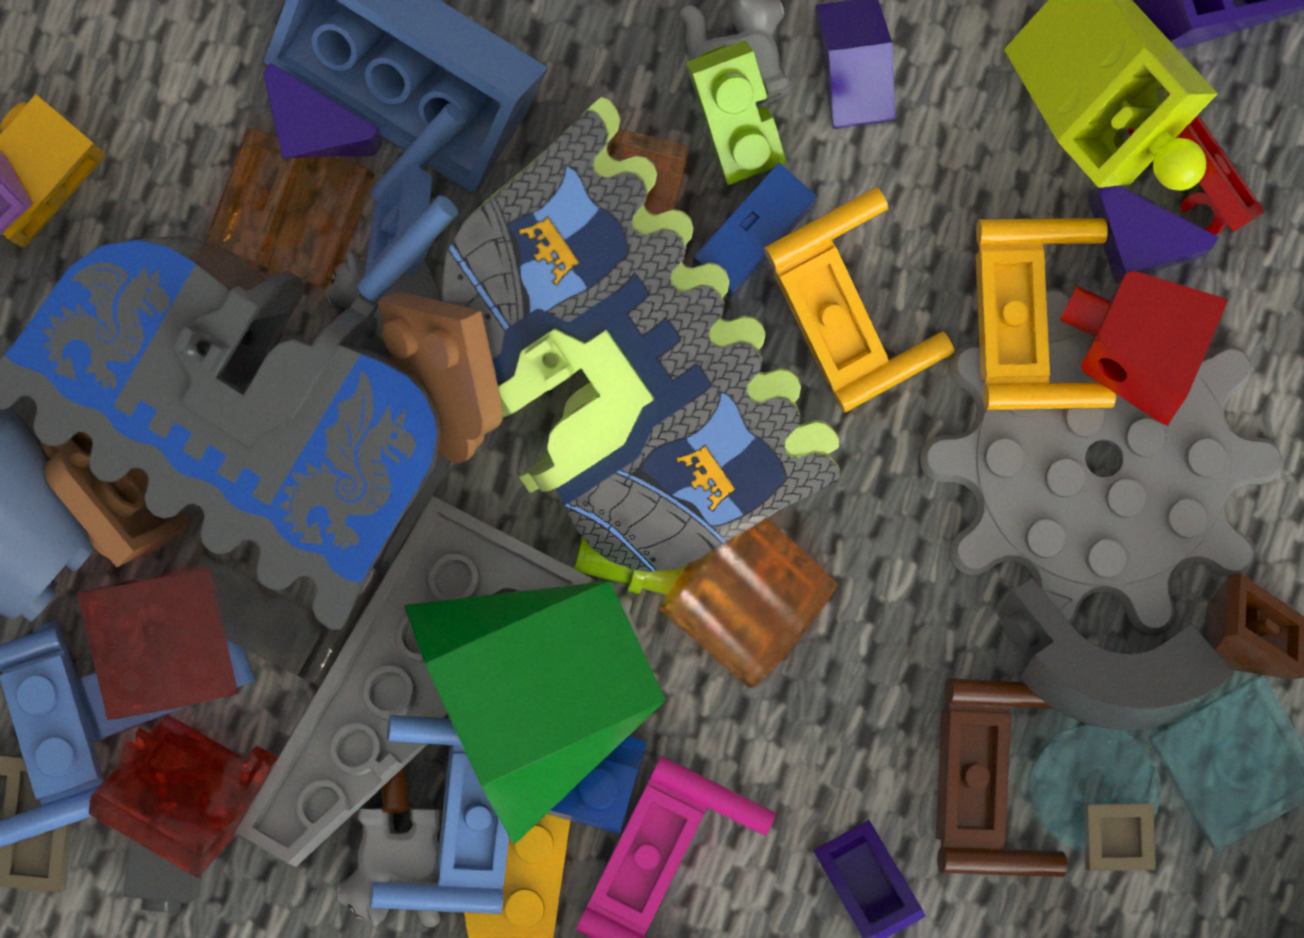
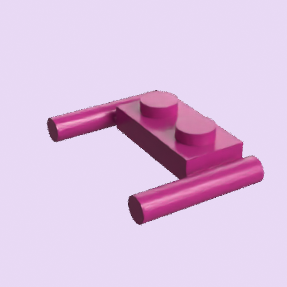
M660 756L575 930L590 938H648L645 934L707 808L764 836L767 835L777 813Z

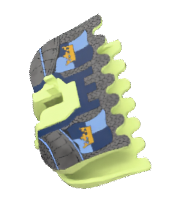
M601 96L550 147L483 202L464 221L445 256L442 296L444 302L481 310L502 403L503 417L515 413L579 369H582L589 379L588 382L577 388L566 400L563 418L551 430L547 450L529 469L519 476V479L529 493L538 489L542 492L556 489L575 528L594 551L610 562L644 572L674 570L703 557L780 509L840 480V468L834 459L828 455V453L839 448V436L824 421L814 420L798 425L800 414L794 402L799 398L801 384L794 372L784 368H778L766 373L760 372L762 357L759 349L764 344L766 334L763 324L755 317L746 315L732 320L721 318L724 307L723 297L728 292L730 282L727 271L719 264L710 262L696 267H688L682 263L686 244L691 240L694 226L691 218L681 210L671 209L659 214H653L645 208L644 203L647 193L656 184L657 171L655 165L647 157L635 155L620 161L613 159L609 155L607 150L608 142L619 130L621 119L613 102Z

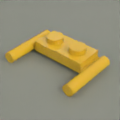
M874 187L763 248L769 263L775 270L773 274L825 382L830 385L834 399L843 413L852 410L955 353L950 339L944 331H941L888 360V356L832 241L836 237L888 210L887 201L878 187Z
M1105 218L978 219L976 240L979 245V252L975 257L981 381H985L983 402L986 410L1114 407L1116 394L1099 382H1049L1050 364L1043 244L1105 243L1108 233Z

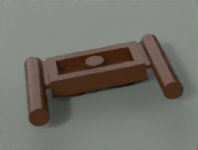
M948 678L945 684L947 710H941L936 821V839L941 840V847L937 855L939 872L1064 877L1067 871V856L1064 851L1004 849L1007 822L1011 727L1010 707L1054 708L1041 700L1023 682Z

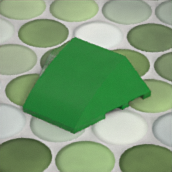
M610 581L404 605L424 664L476 777L514 845L666 700Z

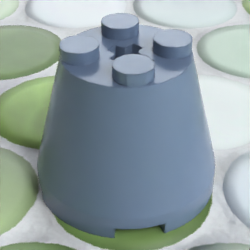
M7 408L0 410V614L12 620L22 615L32 622L55 596L56 591L54 589L58 583L53 579L64 566L75 572L87 560L95 548L89 541L88 532L49 486L44 475V466L49 459L45 455L40 442L14 409Z

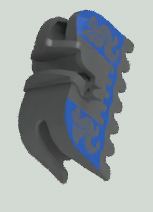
M171 236L99 246L68 267L17 340L0 359V410L11 408L22 396L31 397L37 405V412L33 423L35 435L43 444L52 447L67 443L77 432L87 433L93 443L89 458L90 469L99 480L113 482L122 479L133 468L143 469L149 480L144 498L147 508L153 515L161 518L173 517L178 515L188 504L199 505L205 516L200 535L202 543L210 552L219 555L232 552L244 540L254 541L259 546L261 552L256 568L258 579L266 588L275 591L288 588L301 576L310 577L315 582L317 588L312 604L315 617L331 630L343 628L355 599L365 605H368L451 464L438 451L442 427L438 410L427 388L411 371L392 361L391 353L388 351L383 338L375 335L377 319L374 317L378 304L367 300L360 294L351 307L339 314L321 333L315 335L309 342L294 339L279 343L284 335L281 333L302 298L303 283L301 278L292 272L284 271L266 279L239 256L214 242L190 236ZM250 330L255 334V342L249 343L247 340Z

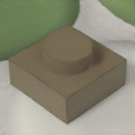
M1083 803L1085 869L1089 871L1156 870L1153 803Z

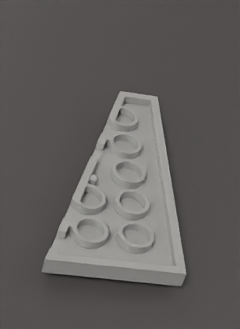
M432 496L235 833L284 862L297 867L428 745L423 743L387 741L389 715L450 719L424 664L404 605L594 583L596 581Z

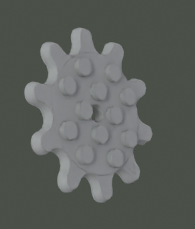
M1055 287L1046 288L1050 364L1049 382H1097L1085 374L1081 368V363L1094 336L1060 321L1070 295L1062 289ZM966 344L953 353L950 360V374L957 385L966 390L974 399L977 408L976 419L971 428L962 434L955 436L941 435L927 441L921 449L919 461L921 469L927 477L937 482H954L964 485L972 492L976 499L977 511L974 520L967 528L956 535L950 546L951 561L960 572L967 575H980L998 563L1004 561L1017 562L1031 573L1032 578L1071 625L1084 598L1092 593L1106 592L1120 599L1125 607L1127 617L1134 628L1142 633L1157 634L1166 630L1173 622L1175 608L1170 594V580L1173 573L1180 566L1186 563L1197 562L1209 567L1212 571L1223 577L1243 574L1250 568L1253 561V547L1250 540L1243 533L1236 530L1228 521L1226 503L1230 494L1239 486L1247 484L1260 485L1274 480L1282 469L1283 459L1281 451L1275 443L1265 438H1247L1238 435L1229 427L1226 421L1225 407L1228 399L1248 382L1251 375V362L1247 354L1240 348L1232 345H1223L1204 356L1187 398L1168 426L1153 419L1117 394L1113 408L986 410L983 402L985 381H981L979 344ZM1094 442H1109L1117 450L1120 466L1112 476L1099 477L1093 474L1087 467L1085 460L1086 452Z

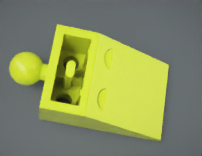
M1048 0L1004 49L1005 53L1057 142L1098 188L1130 185L1152 161L1156 178L1163 186L1171 190L1181 191L1192 188L1202 179L1206 170V157L1203 150L1192 140L1176 137L1218 93L1133 0ZM1133 129L1135 132L1124 142L1127 130Z

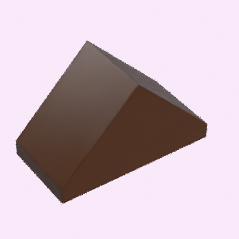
M1243 574L1229 575L1207 604L1204 638L1234 671L1286 679L1304 678V616Z

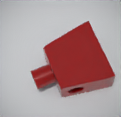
M1129 271L1123 276L1110 301L1076 285L1060 317V321L1094 336L1081 363V368L1085 374L1153 419L1168 426L1189 394L1228 300L1137 271Z

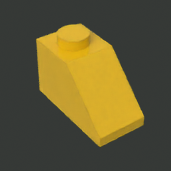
M36 94L28 103L21 102L14 106L0 124V131H2L0 134V151L7 157L33 202V205L2 233L8 240L23 249L106 156L92 141Z

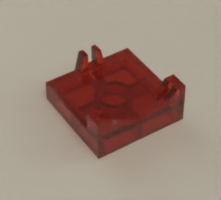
M167 714L150 733L139 728L136 731L135 743L128 740L124 744L118 767L90 796L88 814L199 878L237 834L235 831L278 757L256 745L249 753L247 759Z

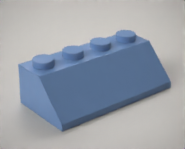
M286 0L264 59V63L267 65L269 63L274 64L379 129L380 136L404 151L447 104L457 106L465 114L466 122L427 165L472 194H475L528 113L548 70V67L441 0Z

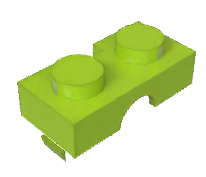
M744 40L728 47L723 44L700 53L701 57L687 61L686 66L709 129V138L717 164L727 185L773 169L778 163L781 165L786 164L787 161L773 116L766 106L758 109L756 106V102L767 99V94L754 51L748 42Z

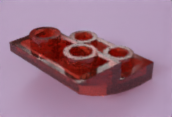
M209 565L147 579L141 577L77 592L107 720L159 712L238 694Z

